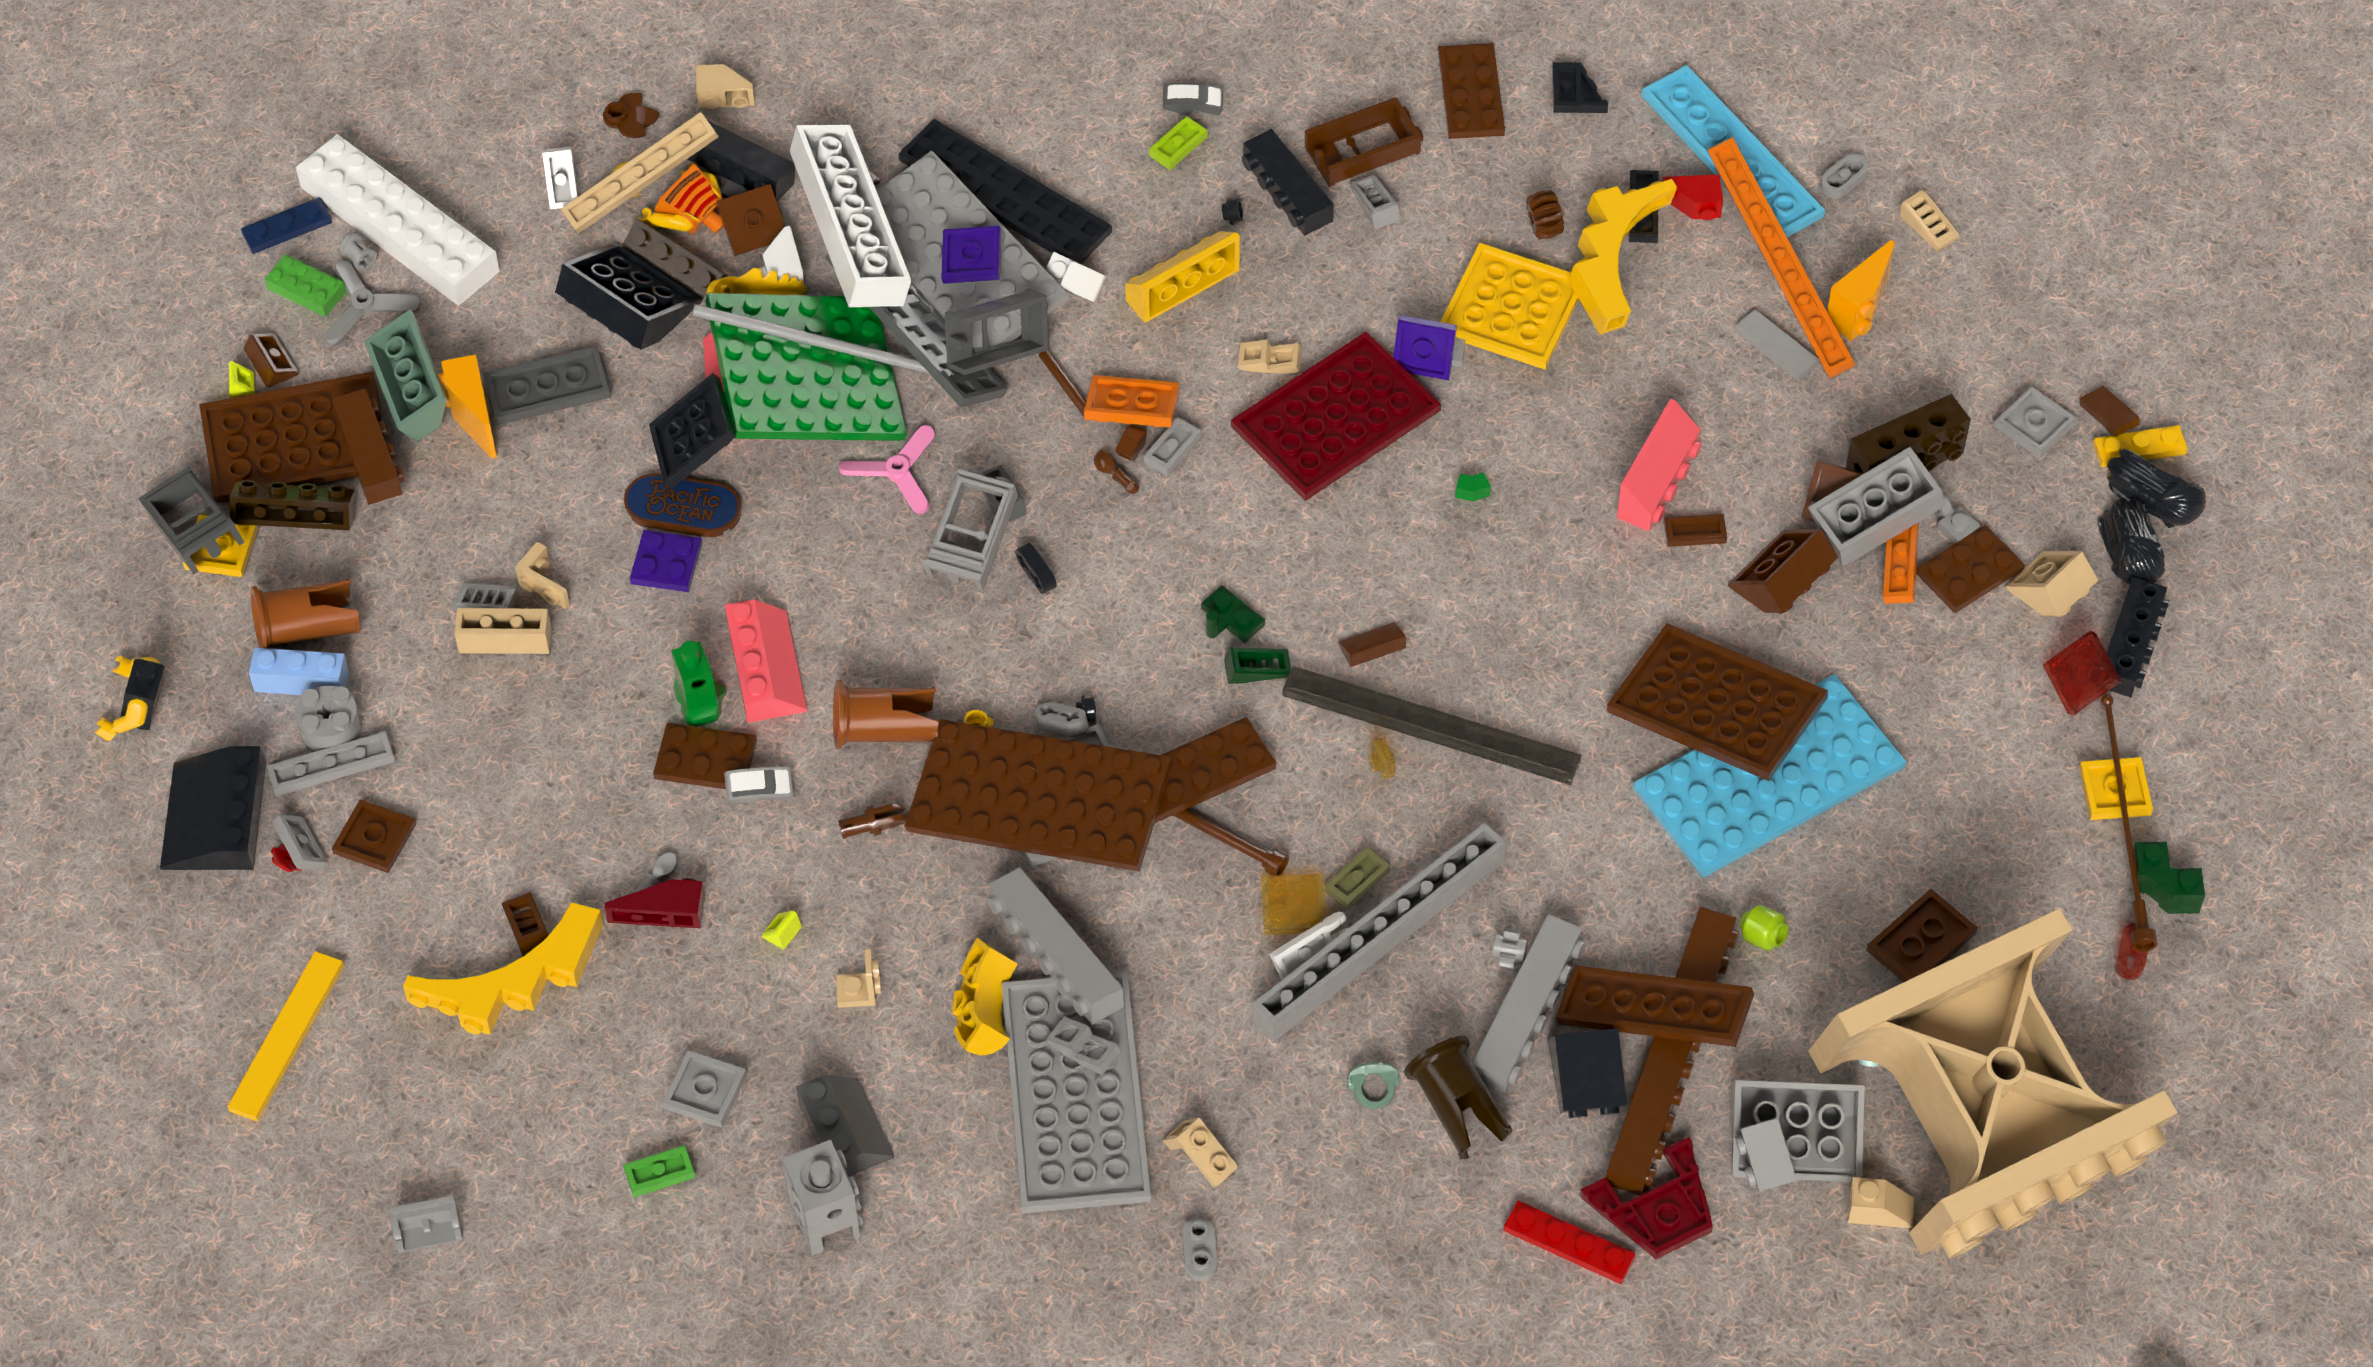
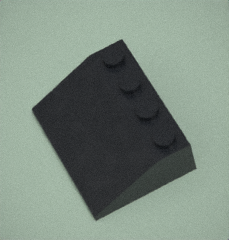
M620 242L563 263L555 293L563 297L566 302L575 305L585 312L588 317L597 320L606 326L609 331L618 334L627 340L630 345L640 350L661 341L693 311L694 304L699 305L703 301L701 296Z
M228 746L174 762L160 870H254L266 770L261 746Z

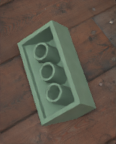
M409 309L364 340L397 429L418 442L441 426L447 397L414 313Z

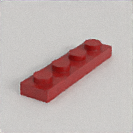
M1519 1200L1516 1202L1503 1229L1504 1232L1621 1285L1636 1257V1253Z

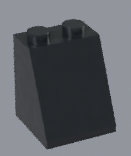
M1618 1028L1557 1034L1548 1039L1560 1114L1568 1113L1569 1119L1588 1117L1587 1111L1600 1110V1115L1620 1113L1619 1108L1627 1105Z

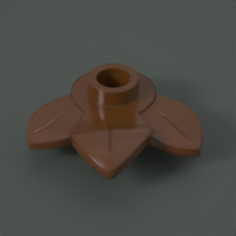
M629 93L622 96L618 102H612L606 106L603 112V121L608 127L618 129L623 136L642 138L646 136L645 128L654 124L660 115L658 111L641 105L642 93Z

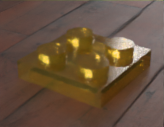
M1323 874L1261 876L1264 935L1302 934L1316 924L1323 922L1326 918Z

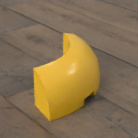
M976 938L960 970L959 974L963 975L964 978L960 990L954 992L952 1014L957 1016V1026L954 1028V1032L960 1045L966 1051L981 1056L992 1054L1002 1049L1010 1040L1002 1025L1003 995L1001 982H1009L1017 963L979 938Z

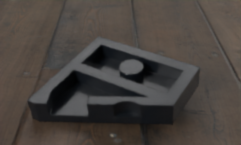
M1553 62V113H1608L1607 100H1602L1597 92L1596 84L1587 76V71L1581 62Z

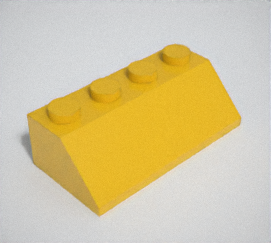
M1219 231L1212 236L1203 238L1198 244L1189 249L1180 251L1171 259L1156 264L1151 270L1142 275L1134 276L1129 282L1125 283L1126 302L1146 323L1238 272L1240 268L1239 234L1237 232Z

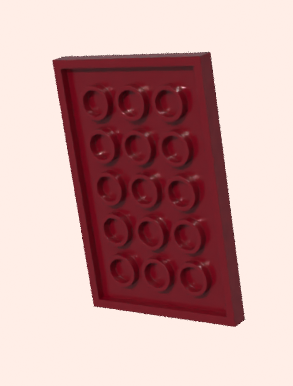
M1364 332L1231 419V428L1306 501L1440 412L1441 403L1373 337Z

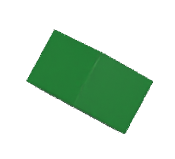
M1484 472L1473 476L1460 473L1455 498L1476 501L1489 497L1491 485Z

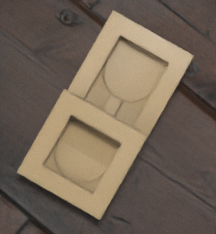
M1268 339L1240 343L1238 367L1240 370L1249 372L1300 373L1302 348L1299 343L1271 346Z

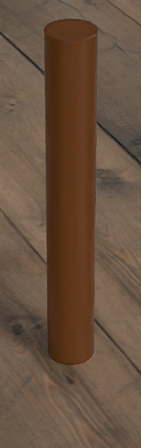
M1049 350L1039 353V358L1084 417L1086 405L1084 397Z

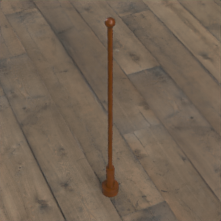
M2104 695L2101 703L2106 709L2135 898L2132 906L2136 930L2131 933V942L2134 950L2146 952L2155 949L2158 942L2156 931L2148 926L2145 901L2141 899L2111 707L2114 700L2111 695Z

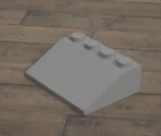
M1732 1080V1177L1747 1178L1744 1168L1750 1167L1746 1154L1740 1156L1735 1137L1740 1136L1738 1129L1778 1118L1797 1180L1852 1182L1853 1177L1862 1178L1865 1085Z

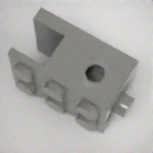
M828 1140L783 1157L782 1163L789 1204L811 1255L813 1256L824 1251L822 1237L849 1227L854 1240L860 1238L859 1226L863 1224V1220L859 1211L861 1210V1205L857 1197L859 1190L854 1177H848L845 1169L847 1168V1162L842 1150L836 1151L832 1141ZM833 1210H839V1212L834 1215H828Z

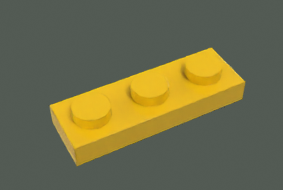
M2179 425L2123 433L2116 437L2114 435L2097 437L2093 440V447L2100 467H2107L2111 458L2120 457L2119 451L2123 449L2132 451L2145 460L2185 455L2188 449Z

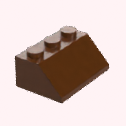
M1821 529L1783 530L1728 586L1764 613L1782 614L1792 608L1793 602L1800 595L1811 589V584L1818 577L1830 570V565L1838 556Z

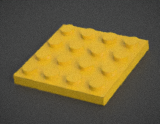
M1479 243L1440 322L1457 325L1456 337L1464 339L1466 344L1546 370L1579 298L1568 281L1571 272Z

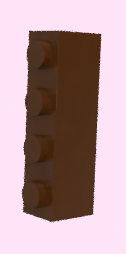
M366 388L331 398L337 421L368 505L402 495L400 483L404 482L405 479L400 465L394 466L392 460L396 459L392 443H386L384 440L385 437H388L384 421H377L376 416L380 415L375 398L369 399Z

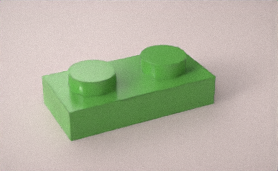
M685 1145L623 1165L633 1198L695 1178Z

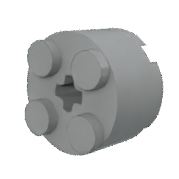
M321 686L315 689H307L301 694V699L296 707L295 717L303 743L314 750V752L360 738L362 724L357 705L346 687Z

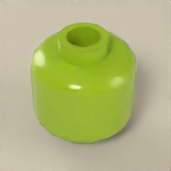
M1763 905L1755 906L1750 911H1746L1740 920L1744 941L1763 950L1770 951L1780 947L1788 936L1789 927L1786 924L1784 915Z

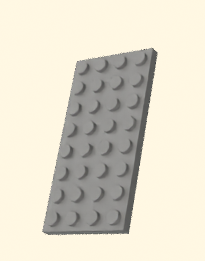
M930 151L876 191L911 278V283L944 319L945 312H954L1021 293L1028 288L1047 296V315L1069 300L1067 292L933 151ZM1000 226V280L943 284L941 279L943 230ZM1020 309L987 319L988 348L1012 342L1021 335ZM982 320L971 323L972 350L974 352L983 350Z
M1127 971L1111 973L1123 987L1124 1008L1094 1024H1091L1084 1015L1080 1016L1076 1012L1072 1000L1067 994L1062 995L1053 978L1001 982L1005 1029L1007 1036L1010 1038L1007 1042L1022 1213L1151 1202ZM1064 1016L1089 1026L1093 1035L1118 1045L1120 1053L1103 1075L1078 1064L1047 1043L1046 1038Z

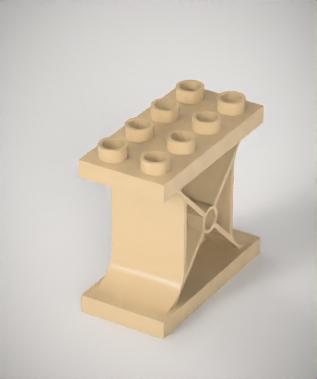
M2060 908L1838 1013L1808 1051L1820 1074L1850 1060H1866L1883 1066L1894 1075L1948 1171L1950 1192L1949 1196L1941 1199L1909 1232L1922 1255L1942 1246L1948 1259L1960 1256L1984 1241L1982 1236L2001 1225L2004 1232L2010 1231L2039 1214L2037 1209L2055 1198L2059 1205H2062L2094 1187L2092 1182L2110 1171L2114 1178L2132 1171L2148 1160V1154L2167 1143L2160 1129L2178 1113L2165 1090L2135 1104H2117L2099 1097L2085 1082L2034 992L2032 972L2038 970L2073 931Z

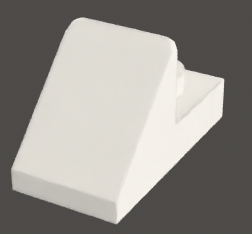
M1053 252L1046 271L1063 289L1092 302H1095L1106 278L1105 275Z

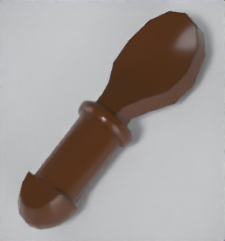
M1101 451L1095 455L1094 465L1099 471L1112 474V479L1120 483L1126 492L1130 494L1138 492L1139 485L1137 481L1131 479L1124 472L1123 468H1118L1115 459L1110 454Z

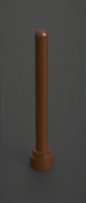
M1188 809L1173 815L1261 862L1265 872L1276 878L1287 867L1289 856L1278 850H1269L1267 852Z

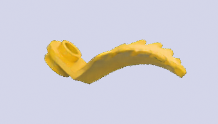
M752 268L741 277L729 276L714 280L707 288V294L803 295L807 292V286L803 285L802 280L797 282V277H792L789 280V274H784L777 280V272L774 270L763 277L759 268Z

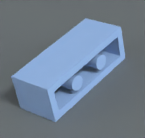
M254 648L249 676L254 692L301 695L307 689H315L321 686L347 687L349 669L344 653Z

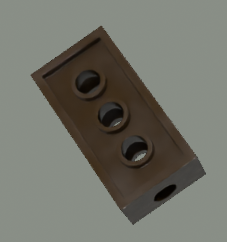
M1952 394L1947 395L1851 438L1846 468L1866 473L1911 447L1929 472L1938 464L1946 460L1954 461L1964 453L1971 418Z

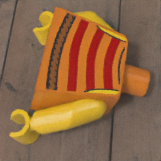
M694 163L689 164V169L686 172L681 170V177L660 197L654 209L655 213L652 214L649 208H644L641 211L644 218L638 217L637 219L643 220L652 227L687 231L690 234H695L704 224L717 234L724 226L720 215L716 213L718 210L716 201L723 199L716 177L713 174L700 170Z

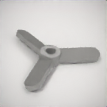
M343 260L338 261L335 265V272L340 281H343L345 284V290L350 297L351 305L325 333L324 337L328 344L339 342L362 315H367L371 312H406L409 309L416 312L421 306L420 299L414 294H372L371 291L365 289L351 263Z

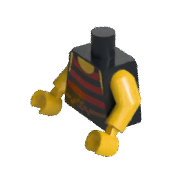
M121 655L116 657L115 660L120 662V664L112 671L129 678L124 694L121 716L115 719L113 723L104 717L97 722L100 728L94 731L95 734L106 741H110L117 732L123 733L134 728L150 730L163 685L165 666L157 658L141 657L130 660Z

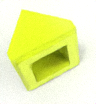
M233 361L229 362V398L255 394L254 372Z
M795 911L778 913L761 937L784 950L802 928L797 913Z

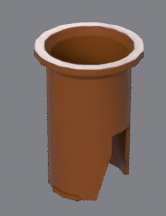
M346 579L345 581L262 592L258 590L257 586H252L250 589L251 608L258 647L269 649L272 645L351 633L358 634L360 632L358 610L340 608L351 602V580Z
M836 680L833 697V737L835 749H841L842 745H845L847 742H933L934 737L938 736V721L917 714L933 710V698L936 688H853L844 685L842 680Z

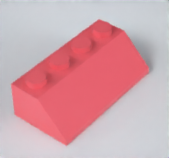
M1669 400L1620 486L1617 518L1647 531H1650L1654 522L1659 524L1666 509L1664 507L1666 501L1672 502L1678 489V485H1676L1678 480L1686 478L1690 468V459H1696L1702 447V442H1699L1700 428L1675 400Z
M755 599L725 604L727 624L747 723L807 712L787 611Z

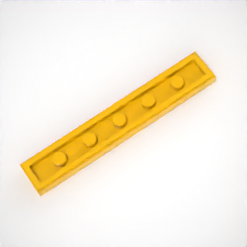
M316 951L313 953L227 1106L229 1112L257 1122L259 1121L345 967L342 960Z

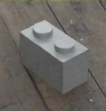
M1778 1118L1738 1129L1740 1136L1735 1137L1740 1156L1746 1154L1750 1166L1744 1168L1750 1187L1756 1186L1757 1191L1760 1192L1797 1181Z

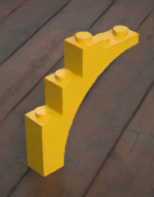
M1672 179L1664 182L1656 181L1648 187L1639 190L1631 189L1623 195L1618 186L1609 189L1601 188L1591 196L1586 210L1594 223L1586 226L1582 231L1577 246L1582 252L1584 259L1574 264L1568 281L1600 335L1625 327L1631 309L1623 294L1618 273L1620 246L1624 237L1640 220L1653 211L1671 204L1677 190V186Z
M571 902L559 924L543 942L528 954L509 965L483 975L461 979H427L407 975L403 984L406 999L412 1005L419 1008L429 1006L439 1009L440 1012L448 1016L458 1014L461 1027L471 1034L478 1035L482 1032L491 1035L504 1003L514 1010L522 1011L528 1009L534 1011L547 980L560 987H566L567 985L578 986L604 925L601 910Z

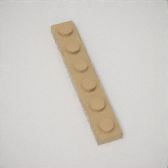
M700 112L562 207L561 210L579 234L717 139L718 135Z

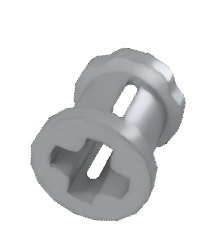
M358 234L347 236L340 244V253L345 257H349L354 262V267L357 270H366L377 259V253L373 249L367 248Z

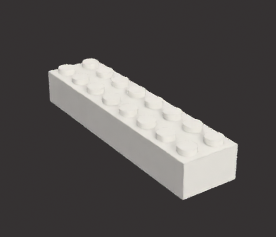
M796 125L790 153L848 306H904L911 278L851 125Z
M338 134L296 167L300 187L315 199L320 197L324 206L458 306L500 272L495 250Z

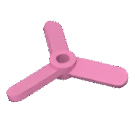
M927 425L921 426L900 453L890 457L887 461H843L839 464V472L847 476H887L897 484L912 510L916 514H924L928 511L930 504L911 474L910 468L935 436L934 430Z

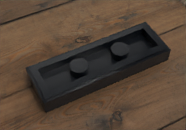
M1630 170L1629 190H1639L1648 187L1653 182L1659 181V171ZM1658 210L1647 215L1630 230L1629 242L1658 243Z

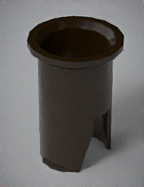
M1456 1036L1435 1044L1415 1057L1404 1070L1407 1079L1417 1080L1458 1151L1460 1160L1469 1158L1467 1149L1471 1146L1462 1111L1471 1107L1475 1116L1501 1142L1513 1131L1511 1126H1508L1467 1054V1049L1470 1046L1467 1036Z

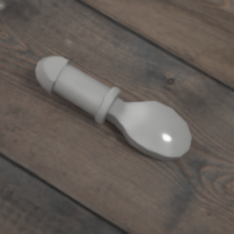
M670 852L660 856L654 863L653 873L647 874L643 882L632 893L659 884L658 879L671 875L677 866L676 856Z

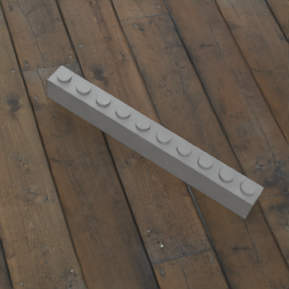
M1483 823L1253 1002L1252 1022L1274 1043L1505 861L1506 842L1486 823Z

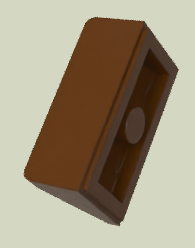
M275 333L249 335L244 351L266 388H270L299 374Z
M1391 623L1338 641V644L1349 666L1353 667L1405 649L1406 636L1395 623Z

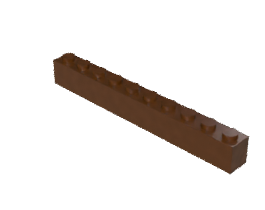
M1700 907L1675 978L1721 983L1717 981L1719 974H1726L1730 962V956H1726L1728 948H1735L1739 936V931L1734 930L1736 917ZM1654 1037L1607 1169L1606 1179L1612 1187L1640 1196L1643 1195L1646 1186L1652 1187L1657 1168H1653L1655 1158L1662 1159L1666 1146V1141H1663L1662 1138L1664 1132L1671 1133L1676 1117L1671 1112L1674 1105L1680 1106L1685 1091V1088L1681 1087L1683 1078L1688 1080L1694 1066V1061L1690 1060L1692 1052H1699L1700 1042Z

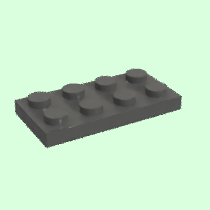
M597 346L483 373L497 425L611 398Z

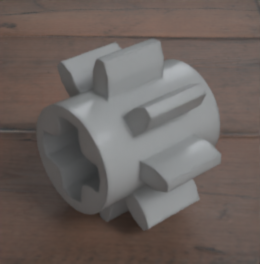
M1506 928L1504 935L1496 933L1492 957L1500 959L1499 966L1514 969L1516 961L1524 962L1528 939L1520 938L1521 930Z

